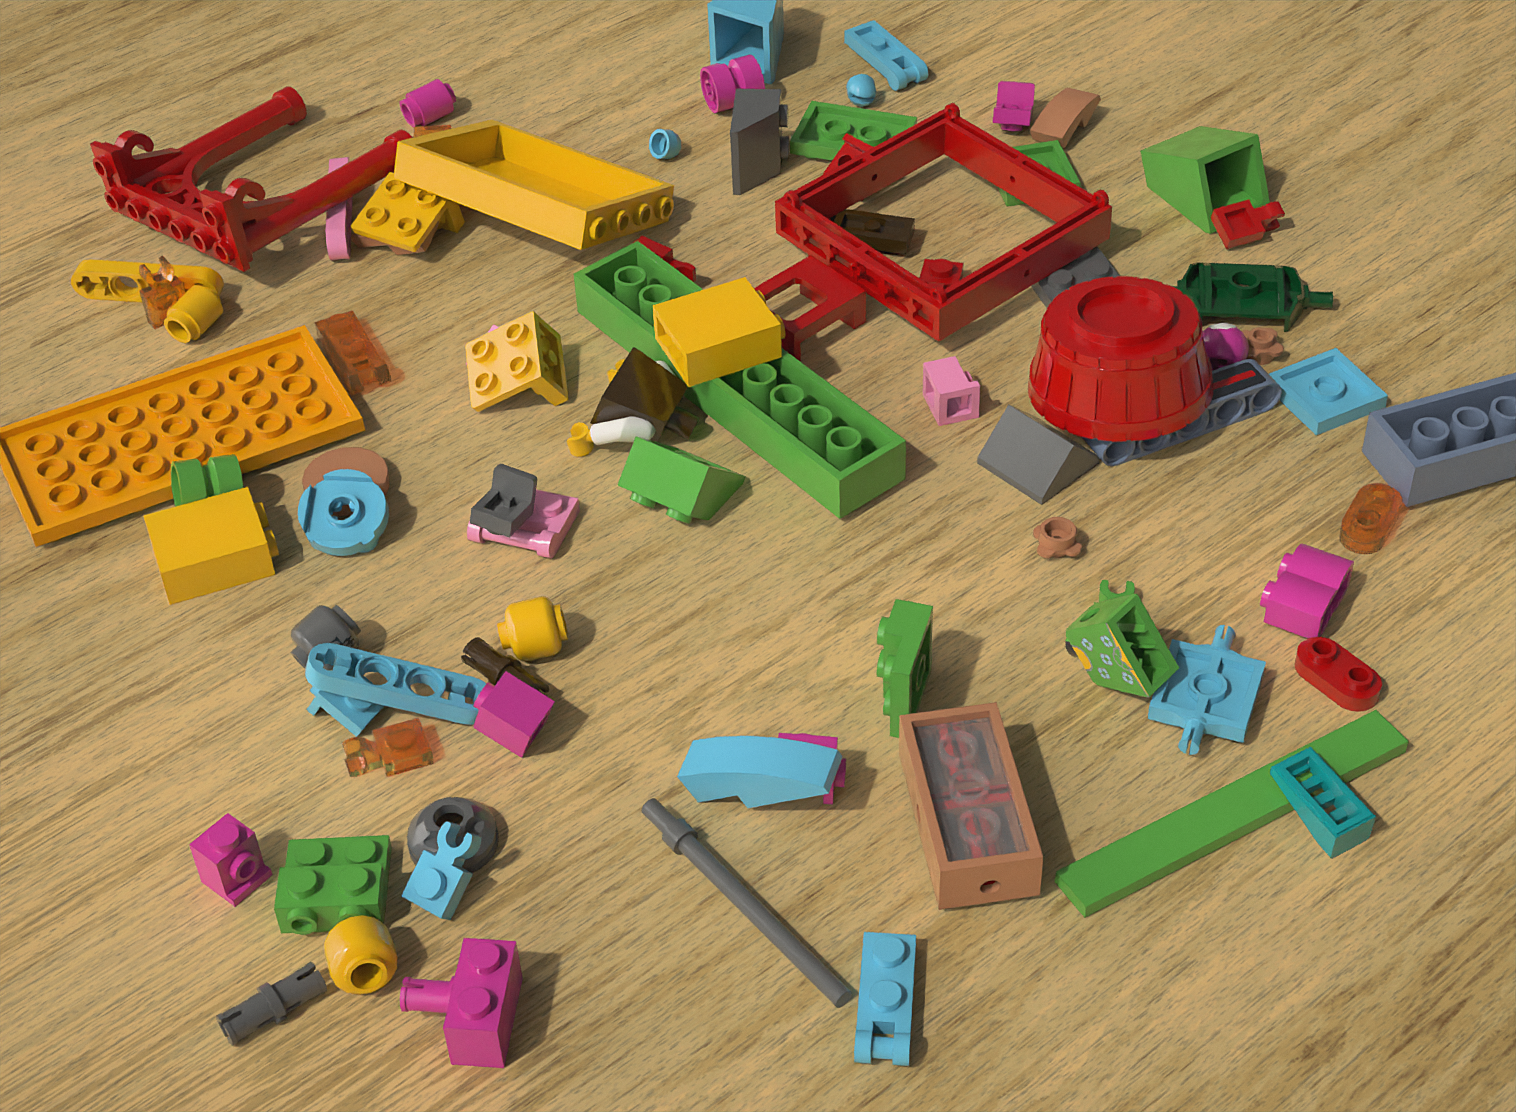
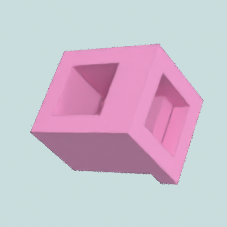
M956 356L923 363V396L938 426L979 418L980 384L978 381H972L968 371L964 372Z

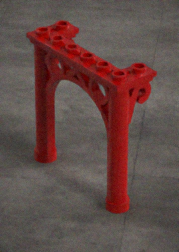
M290 86L275 92L272 99L178 149L172 147L152 151L154 143L151 138L135 130H128L120 134L114 145L108 142L94 141L90 143L95 157L93 158V166L102 178L106 189L104 193L105 200L114 212L123 214L157 232L176 239L178 242L193 247L201 253L212 256L225 264L245 272L250 269L249 262L253 261L252 254L384 179L389 172L394 173L398 141L413 137L407 131L399 129L388 135L384 139V143L295 192L264 199L266 195L264 188L259 183L247 178L233 180L226 188L225 193L217 190L211 192L207 189L200 191L196 185L200 176L213 164L285 125L292 126L306 118L307 109L300 94ZM137 146L146 151V153L132 155V150ZM248 195L258 201H243V199Z

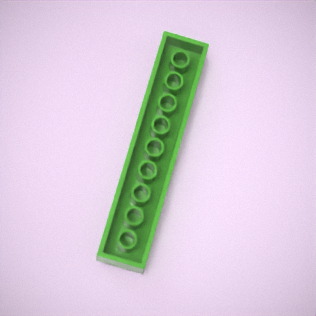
M639 241L573 274L578 313L628 352L635 347L654 361L666 362L676 377L685 382L655 339L653 305L703 290L701 287ZM783 348L781 358L691 387L687 386L684 396L839 519L906 478V440Z

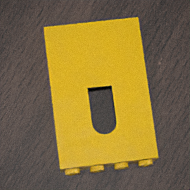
M492 119L401 140L397 143L394 179L580 250L669 222V217L674 208L672 198L675 185Z

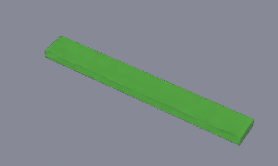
M1374 710L1059 869L1055 874V883L1083 917L1086 918L1295 810L1271 776L1270 769L1272 766L1312 747L1341 780L1347 783L1405 753L1408 740L1377 710ZM1309 770L1295 779L1301 783L1313 775ZM1320 788L1310 793V795L1315 797L1323 793L1324 790Z

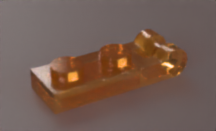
M353 310L342 314H335L327 319L315 322L320 341L352 395L364 391V386L377 383L380 386L391 382V375L385 360L379 356Z

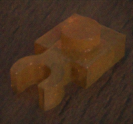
M164 256L159 257L160 269L154 274L151 273L145 264L139 266L140 276L149 285V287L139 290L147 321L154 330L164 326L167 311L185 294L183 283L176 275L174 276V268Z

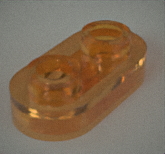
M1372 483L1363 486L1356 494L1342 519L1339 533L1341 544L1349 551L1357 554H1372L1381 550L1399 518L1402 506V496L1400 493L1384 483Z

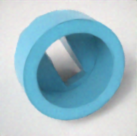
M858 74L848 80L846 85L847 95L855 106L864 107L873 102L876 96V87L872 77Z
M668 129L655 130L649 139L650 153L657 159L674 158L681 150L679 135Z

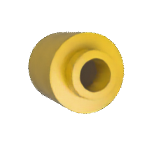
M200 285L192 286L167 311V318L164 320L167 332L174 339L182 343H188L191 339L197 340L223 313L219 295L211 288Z

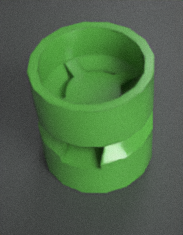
M236 455L210 457L205 465H202L197 458L172 461L171 487L175 507L243 488L241 469Z

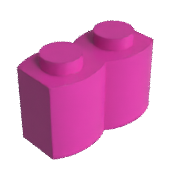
M1303 543L1296 548L1293 554L1285 553L1278 569L1277 581L1269 580L1261 596L1260 606L1266 608L1263 622L1305 638L1321 637L1332 614L1338 608L1349 587L1354 561Z

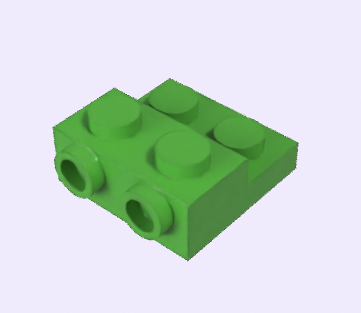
M895 599L890 616H882L879 623L877 645L884 646V649L880 652L876 672L877 677L883 678V698H885L883 715L890 716V736L899 738V715L918 713L931 674L933 606Z
M389 835L289 840L285 867H280L274 904V911L281 934L295 933L306 935L312 932L330 931L339 922L349 917L362 915L374 917L384 923L392 851Z

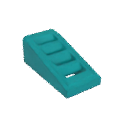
M1312 747L1271 767V776L1316 842L1331 859L1365 842L1370 837L1376 816ZM1309 770L1313 775L1301 783L1295 779ZM1320 788L1324 790L1323 793L1315 797L1310 795V793ZM1334 805L1336 810L1328 814L1324 811Z

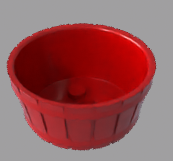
M1132 276L1102 277L1069 287L1068 290L1066 289L1058 294L1048 305L1041 320V333L1035 356L1030 365L1028 395L1034 409L1052 425L1080 437L1096 438L1102 441L1126 442V440H1147L1157 438L1159 435L1164 436L1186 427V424H1191L1198 419L1212 401L1214 390L1212 365L1204 342L1202 319L1192 300L1186 294L1183 295L1177 288L1147 278L1141 279Z

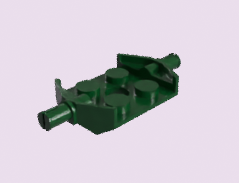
M1196 262L1190 264L1182 280H1177V286H1173L1192 300L1201 319H1203V316L1284 319V332H1288L1302 315L1303 309L1308 307L1332 309L1333 291H1309L1308 285L1303 284L1296 268L1285 265Z

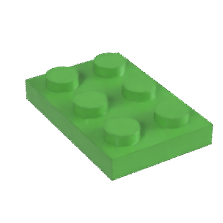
M811 101L790 140V154L801 155L810 159L833 160L845 143L842 138L846 133L875 147L917 124V117Z

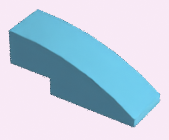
M760 736L713 737L692 741L677 777L698 803L738 796L747 808L829 794L843 756L837 749L783 738Z

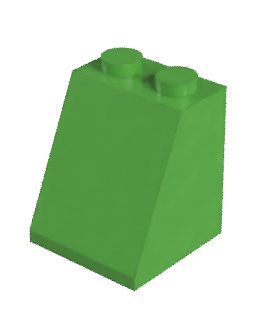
M1199 126L1140 150L1147 187L1205 233L1211 234L1217 231L1210 218L1213 210L1248 199L1253 208L1270 203L1258 134Z

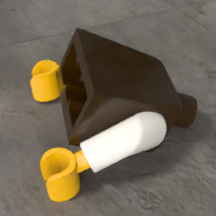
M633 347L626 359H620L615 364L616 370L610 369L607 371L609 386L603 393L590 422L592 424L591 429H588V426L584 423H575L570 430L572 437L568 438L566 442L573 456L582 457L588 455L593 450L594 444L602 445L617 441L634 442L636 436L658 442L666 429L688 440L700 418L679 407L687 390L686 383L676 377L666 362L654 361L639 349Z

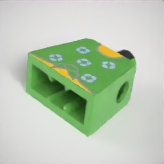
M1138 594L1097 602L1090 606L1066 629L1065 647L1067 652L1073 657H1079L1091 680L1098 686L1150 697L1179 669L1178 664Z

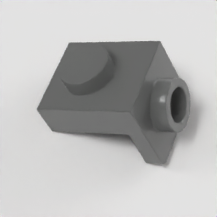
M501 463L498 464L493 471L491 489L471 508L470 524L484 528L492 534L504 535L510 538L533 514L537 477Z

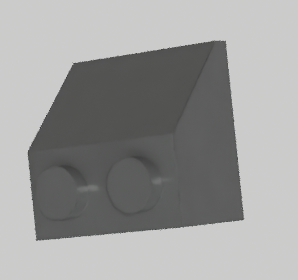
M736 89L730 128L733 195H742L781 174L782 159H789V136H782V127L788 128L789 109L788 105L781 104V89Z

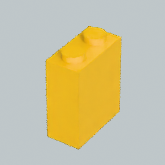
M746 277L653 305L655 339L688 387L782 357L781 339L785 338V328L782 319L778 314L773 315L767 307L762 292L759 290L755 291Z
M248 487L143 515L170 605L275 575L271 557L279 555L272 530L263 531V528L269 527L262 501L253 503Z

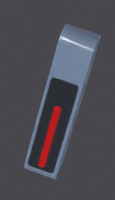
M1246 359L1212 371L1214 390L1212 401L1208 408H1205V412L1191 424H1186V427L1164 436L1159 435L1157 438L1139 441L1126 440V442L1082 438L1105 465L1117 466L1263 414L1272 409L1280 400L1282 388L1255 360Z

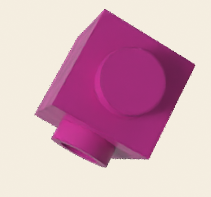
M505 671L496 685L488 682L475 700L473 707L479 711L473 728L522 758L546 724L555 701Z

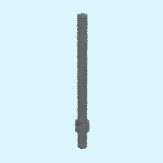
M656 798L648 800L643 805L642 813L663 833V842L675 854H684L837 1008L844 1006L850 1000L852 992L697 840L698 833L684 819H676Z

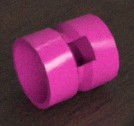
M750 54L731 59L728 66L725 63L705 66L700 72L702 93L709 109L713 113L730 110L734 106L736 89H765L761 68L755 57Z

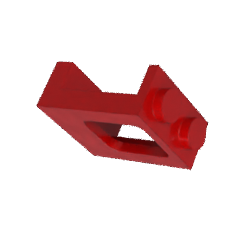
M812 255L754 288L755 291H761L767 301L792 285L800 284V294L818 305L794 320H784L781 318L785 328V338L781 339V348L800 362V343L838 320H841L853 329L866 322V290Z

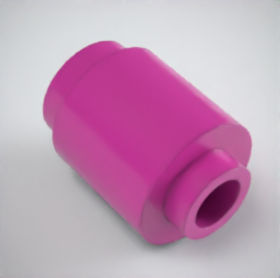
M435 79L407 93L405 99L401 100L399 104L405 120L411 127L419 124L424 127L452 113L456 96L448 83L443 84L439 79Z

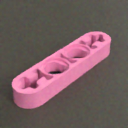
M349 157L329 159L328 174L350 162ZM353 196L326 211V244L330 260L350 259Z

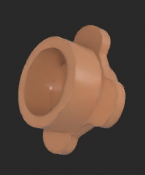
M1258 327L1251 331H1241L1247 338L1249 345L1246 359H1253L1259 365L1271 363L1275 357L1282 355L1284 347L1276 339L1278 335L1276 330Z
M1051 517L1044 520L1041 525L1036 526L1033 530V536L1039 542L1037 547L1038 555L1049 559L1052 557L1061 558L1066 555L1074 557L1080 554L1082 546L1076 541L1077 527L1067 518Z

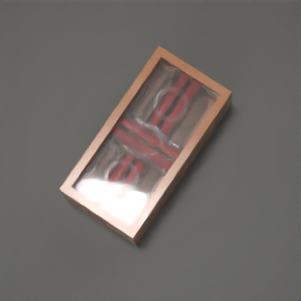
M997 702L899 715V756L938 909L942 910L1039 896L1043 854Z

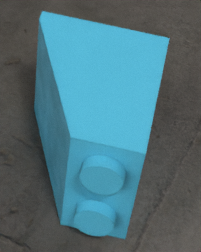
M783 0L710 1L707 7L711 65L725 63L728 66L731 59L750 54L755 57L761 68L764 83L772 84L775 81L784 37Z

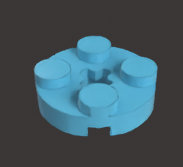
M352 469L334 470L323 475V481L317 483L313 488L310 485L303 492L298 505V520L314 549L330 555L347 556L358 552H369L377 546L379 537L383 534L388 523L389 507L381 488L367 474ZM343 505H349L351 512L354 513L347 519L338 520L336 516H332L333 512L341 511Z

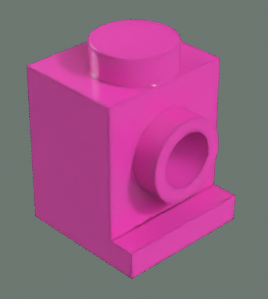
M229 813L189 844L201 882L234 907L273 875L271 868L264 864L255 832Z

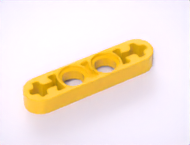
M89 259L80 262L71 277L73 289L84 298L94 300L174 305L194 285L211 288L219 296L224 288L222 276L217 271L204 266ZM126 276L133 279L138 287L125 285L119 277ZM162 278L170 281L176 289H165L158 283L157 279Z

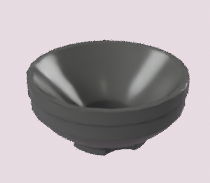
M463 797L442 798L428 804L415 815L409 825L407 834L408 850L415 866L423 850L437 853L439 849L437 836L440 827L435 825L440 816L446 813H458L464 817L463 821L459 824L461 828L455 839L457 847L462 844L467 832L482 837L479 850L473 857L465 859L462 868L471 873L478 871L491 860L497 850L499 833L494 817L488 808L473 799Z

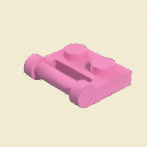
M536 489L533 514L510 538L504 535L492 534L484 528L470 524V521L467 527V538L469 541L484 543L486 540L535 550L538 556L552 559L580 512L579 499Z

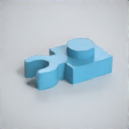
M448 821L441 826L438 832L437 843L439 849L437 853L423 850L403 891L402 897L441 919L451 920L473 873L462 868L465 859H469L477 853L482 837L467 832L462 844L457 847L455 839L461 826Z

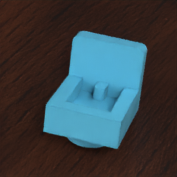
M350 668L348 676L353 677L355 669ZM312 686L310 692L315 698L306 710L314 716L323 708L357 737L385 705L322 691Z

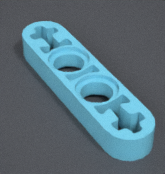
M334 643L318 644L312 648L305 668L307 681L319 690L467 725L475 723L479 710L473 707L486 685L484 681L475 677ZM324 664L333 665V671L324 669ZM350 668L355 669L353 677L348 676ZM368 672H377L385 676L388 682L382 685H374L369 683L363 675ZM415 683H424L429 685L435 693L430 696H421L416 694L410 686ZM444 691L450 692L448 699H443ZM465 697L473 699V704L466 703Z

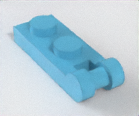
M875 20L844 31V43L887 78L892 90L897 91L905 88L908 82L919 83L928 78V68L925 62Z
M864 932L854 1063L871 1064V1058L893 1059L892 1065L909 1066L916 935ZM873 1033H875V1034H891V1035H894V1038H892V1037H875V1036H873Z

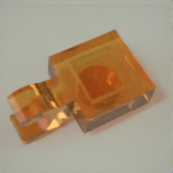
M419 718L372 730L374 741H369L364 737H353L342 742L347 758L344 759L350 777L362 776L371 770L381 767L384 768L386 776L389 777L434 764L432 749Z

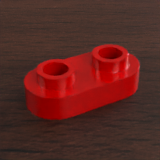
M1311 637L1299 644L1294 666L1298 675L1337 705L1349 711H1366L1377 704L1382 680L1374 669L1329 638Z

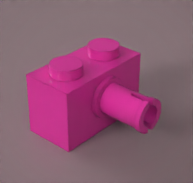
M463 938L455 976L451 977L450 981L404 977L402 983L406 987H401L400 1009L402 1012L446 1013L443 1031L451 1065L505 1067L523 980L516 941Z

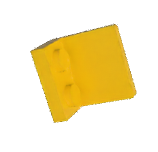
M389 172L351 224V228L356 234L416 252L438 221L440 223L437 229L443 228L458 233L465 221L457 202L394 179V173Z
M534 311L466 344L471 407L477 412L530 387L537 395L541 394L554 406L569 400L561 335Z

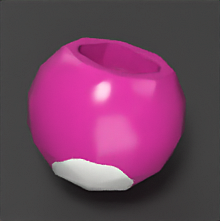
M1228 323L1213 324L1203 331L1212 371L1246 360L1249 352L1248 340L1235 325Z

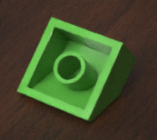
M636 436L618 486L632 491L631 500L651 508L655 507L656 502L668 507L667 516L690 524L693 517L710 520L743 485L746 476L675 446Z

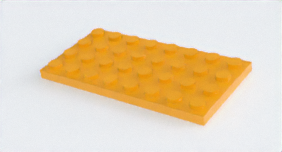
M303 325L0 427V468L34 545L38 547L173 499L171 487L172 461L197 458L202 465H205L210 457L235 454L240 465L241 474L325 444L345 439L348 436L365 431L363 417L310 332Z

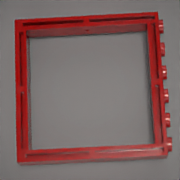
M953 102L946 105L945 109L800 188L786 192L783 197L775 201L776 233L866 290V293L938 342L1110 239L1112 206L1109 205V197L1104 190L1100 189L1092 195L960 117L959 107ZM945 154L1057 223L946 289H943L939 285L935 287L930 286L829 220V218Z

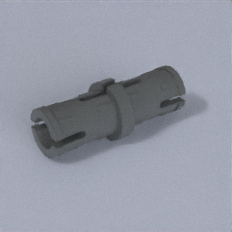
M309 962L304 967L272 985L266 982L257 987L258 993L235 1007L216 1015V1020L224 1036H229L227 1038L228 1042L233 1046L273 1021L276 1024L283 1022L287 1019V1013L308 1000L327 992V986L319 970H316L314 963Z

